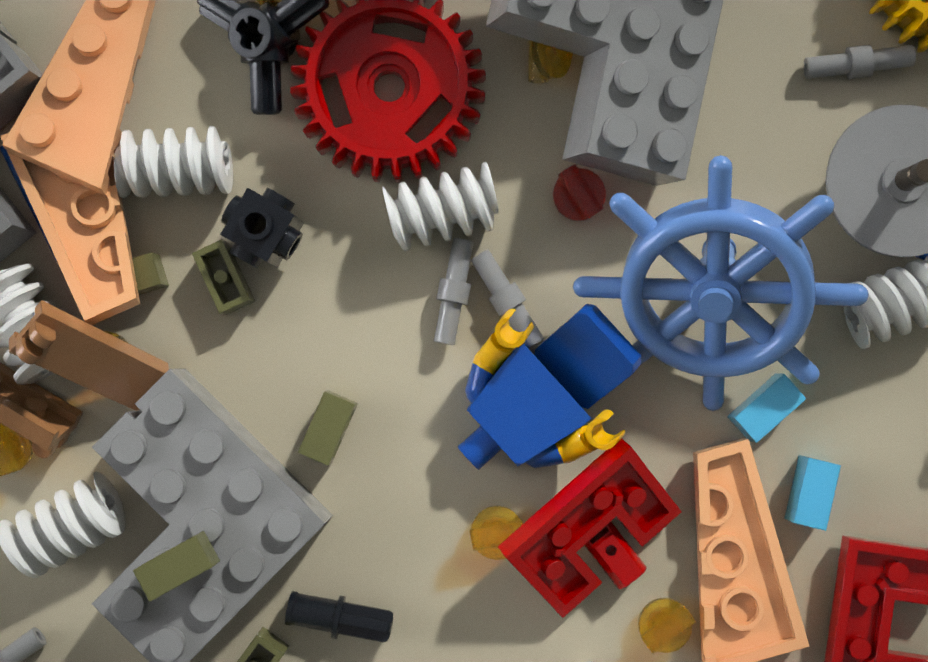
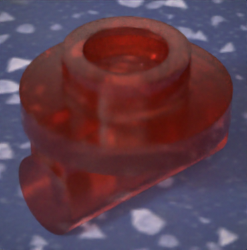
M573 164L558 174L559 178L553 189V201L561 215L573 221H585L604 209L606 190L603 181L596 173L589 169L578 168L576 164Z

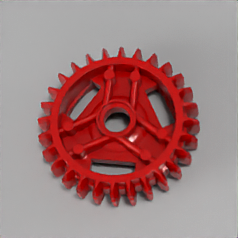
M336 0L339 11L337 16L333 18L326 11L319 14L325 27L322 31L310 26L305 28L307 36L314 44L313 47L296 45L298 56L307 64L291 66L293 77L304 81V83L290 87V93L296 100L307 102L294 108V112L300 120L313 118L303 128L304 134L309 139L323 135L316 144V150L321 155H325L335 148L336 151L332 158V163L336 168L340 169L348 159L353 160L351 173L356 178L360 177L365 166L371 167L372 178L377 183L380 182L384 169L391 170L396 183L401 182L402 168L410 167L416 179H420L422 177L421 163L426 160L436 171L441 169L438 153L443 150L446 154L455 158L458 155V151L452 141L453 138L457 137L465 142H469L471 139L469 129L463 125L464 121L478 124L481 119L480 112L470 107V104H483L485 102L486 93L484 90L474 88L472 85L484 83L486 81V71L484 69L470 68L481 62L482 52L480 48L465 50L473 41V32L471 29L457 34L455 33L460 26V15L458 12H455L443 20L444 2L442 0H437L430 9L425 8V0H413V2L407 0H356V4L351 7L344 0ZM384 23L404 24L422 30L426 33L424 43L373 33L374 27L377 24ZM388 74L400 77L405 84L402 96L391 102L383 101L375 94L376 82L382 76ZM336 75L352 123L337 128L333 125L322 91L323 80ZM442 97L452 106V109L425 139L415 143L407 134Z

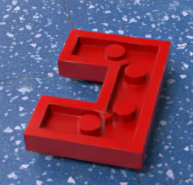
M621 438L615 446L603 452L505 539L498 548L519 573L564 618L603 583L576 553L615 517L643 547L682 511L633 448Z
M842 535L824 662H928L927 655L888 650L895 600L928 605V548Z

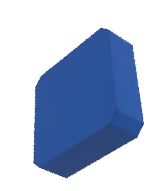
M592 304L584 305L535 349L537 359L582 408L589 409L629 378L641 365L640 353L600 309Z

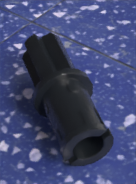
M292 591L286 609L285 625H297L331 632V638L337 639L338 635L341 634L384 643L388 641L391 635L394 619L393 613L390 610L345 602V596L340 595L338 600Z

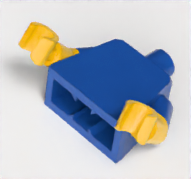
M509 309L497 322L495 332L492 333L474 356L465 393L470 401L467 411L481 426L457 446L459 450L478 470L501 450L517 466L526 463L528 466L536 469L570 463L596 449L608 450L615 446L625 435V430L611 435L606 433L602 427V423L608 420L614 413L608 409L603 410L588 425H585L592 418L524 344L534 328L533 323L531 322L525 331L517 332L509 325V319L516 310Z

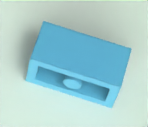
M775 373L727 417L749 441L757 443L807 398L785 374Z
M799 455L784 519L792 523L826 531L841 465Z

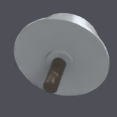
M892 105L867 113L857 119L842 133L833 147L828 160L826 192L827 196L831 197L834 202L833 214L836 220L853 240L878 254L891 257H914L928 253V109L924 107Z

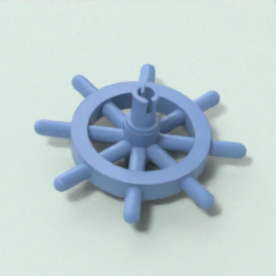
M722 155L715 156L709 163L708 198L682 203L665 211L655 219L629 195L625 193L614 194L609 201L610 209L638 235L626 258L623 277L582 276L573 283V290L579 297L621 299L625 319L633 335L638 340L632 346L641 355V365L654 356L675 369L703 376V404L711 411L719 410L724 403L725 377L752 373L776 361L782 364L800 382L804 384L815 383L820 375L818 368L795 347L810 323L814 306H861L867 301L869 296L868 290L861 284L815 282L811 256L801 238L833 212L834 202L831 197L827 195L814 197L785 221L774 212L760 205L731 198L732 162ZM707 233V240L703 243L702 247L703 257L699 260L679 240L696 234ZM730 233L750 238L758 243L738 260H735L737 253L736 244L730 238ZM661 255L686 279L645 277L657 256ZM775 258H778L783 264L790 279V282L748 281ZM649 300L686 302L665 319L661 320L655 313ZM747 303L786 305L778 318L770 325ZM698 319L704 320V342L681 335V333ZM732 319L750 337L726 343L727 321Z

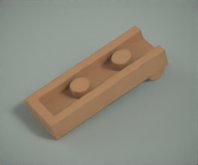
M43 300L37 304L35 315L21 332L15 331L9 338V353L18 356L23 362L40 366L135 411L140 410L135 403L169 370L167 362Z
M0 363V423L32 441V450L36 456L40 458L49 457L57 448H60L67 442L70 433L77 428L83 412L35 383L17 384L13 377L15 371Z

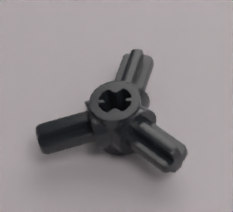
M197 0V3L200 5V14L228 31V39L233 49L241 55V63H247L250 66L252 112L257 115L279 114L282 110L281 64L289 63V57L294 53L300 39L299 29L326 10L330 4L329 0H282L279 3L275 0H268L263 5L255 1H247L242 4L238 0Z

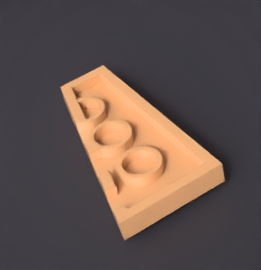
M86 0L2 144L10 154L106 196L110 182L108 175L113 153H115L120 143L122 134L120 125L126 103L130 104L134 88L132 79L137 59L142 57L156 0Z
M9 133L0 136L2 142H4ZM7 151L83 320L94 325L139 305L140 299L122 197L118 194L114 177V153L108 172L110 182L105 196Z
M741 438L693 452L702 662H758L809 647L749 439Z

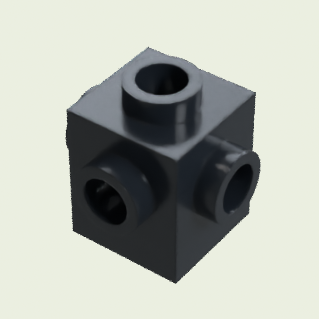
M268 187L263 195L249 188L246 189L242 197L236 195L226 207L221 219V223L225 227L220 235L234 242L229 252L258 268L262 259L276 267L280 265L282 259L286 261L290 259L303 236L300 229L304 223L291 213L295 203ZM260 215L264 216L266 219L264 231L260 234H251Z

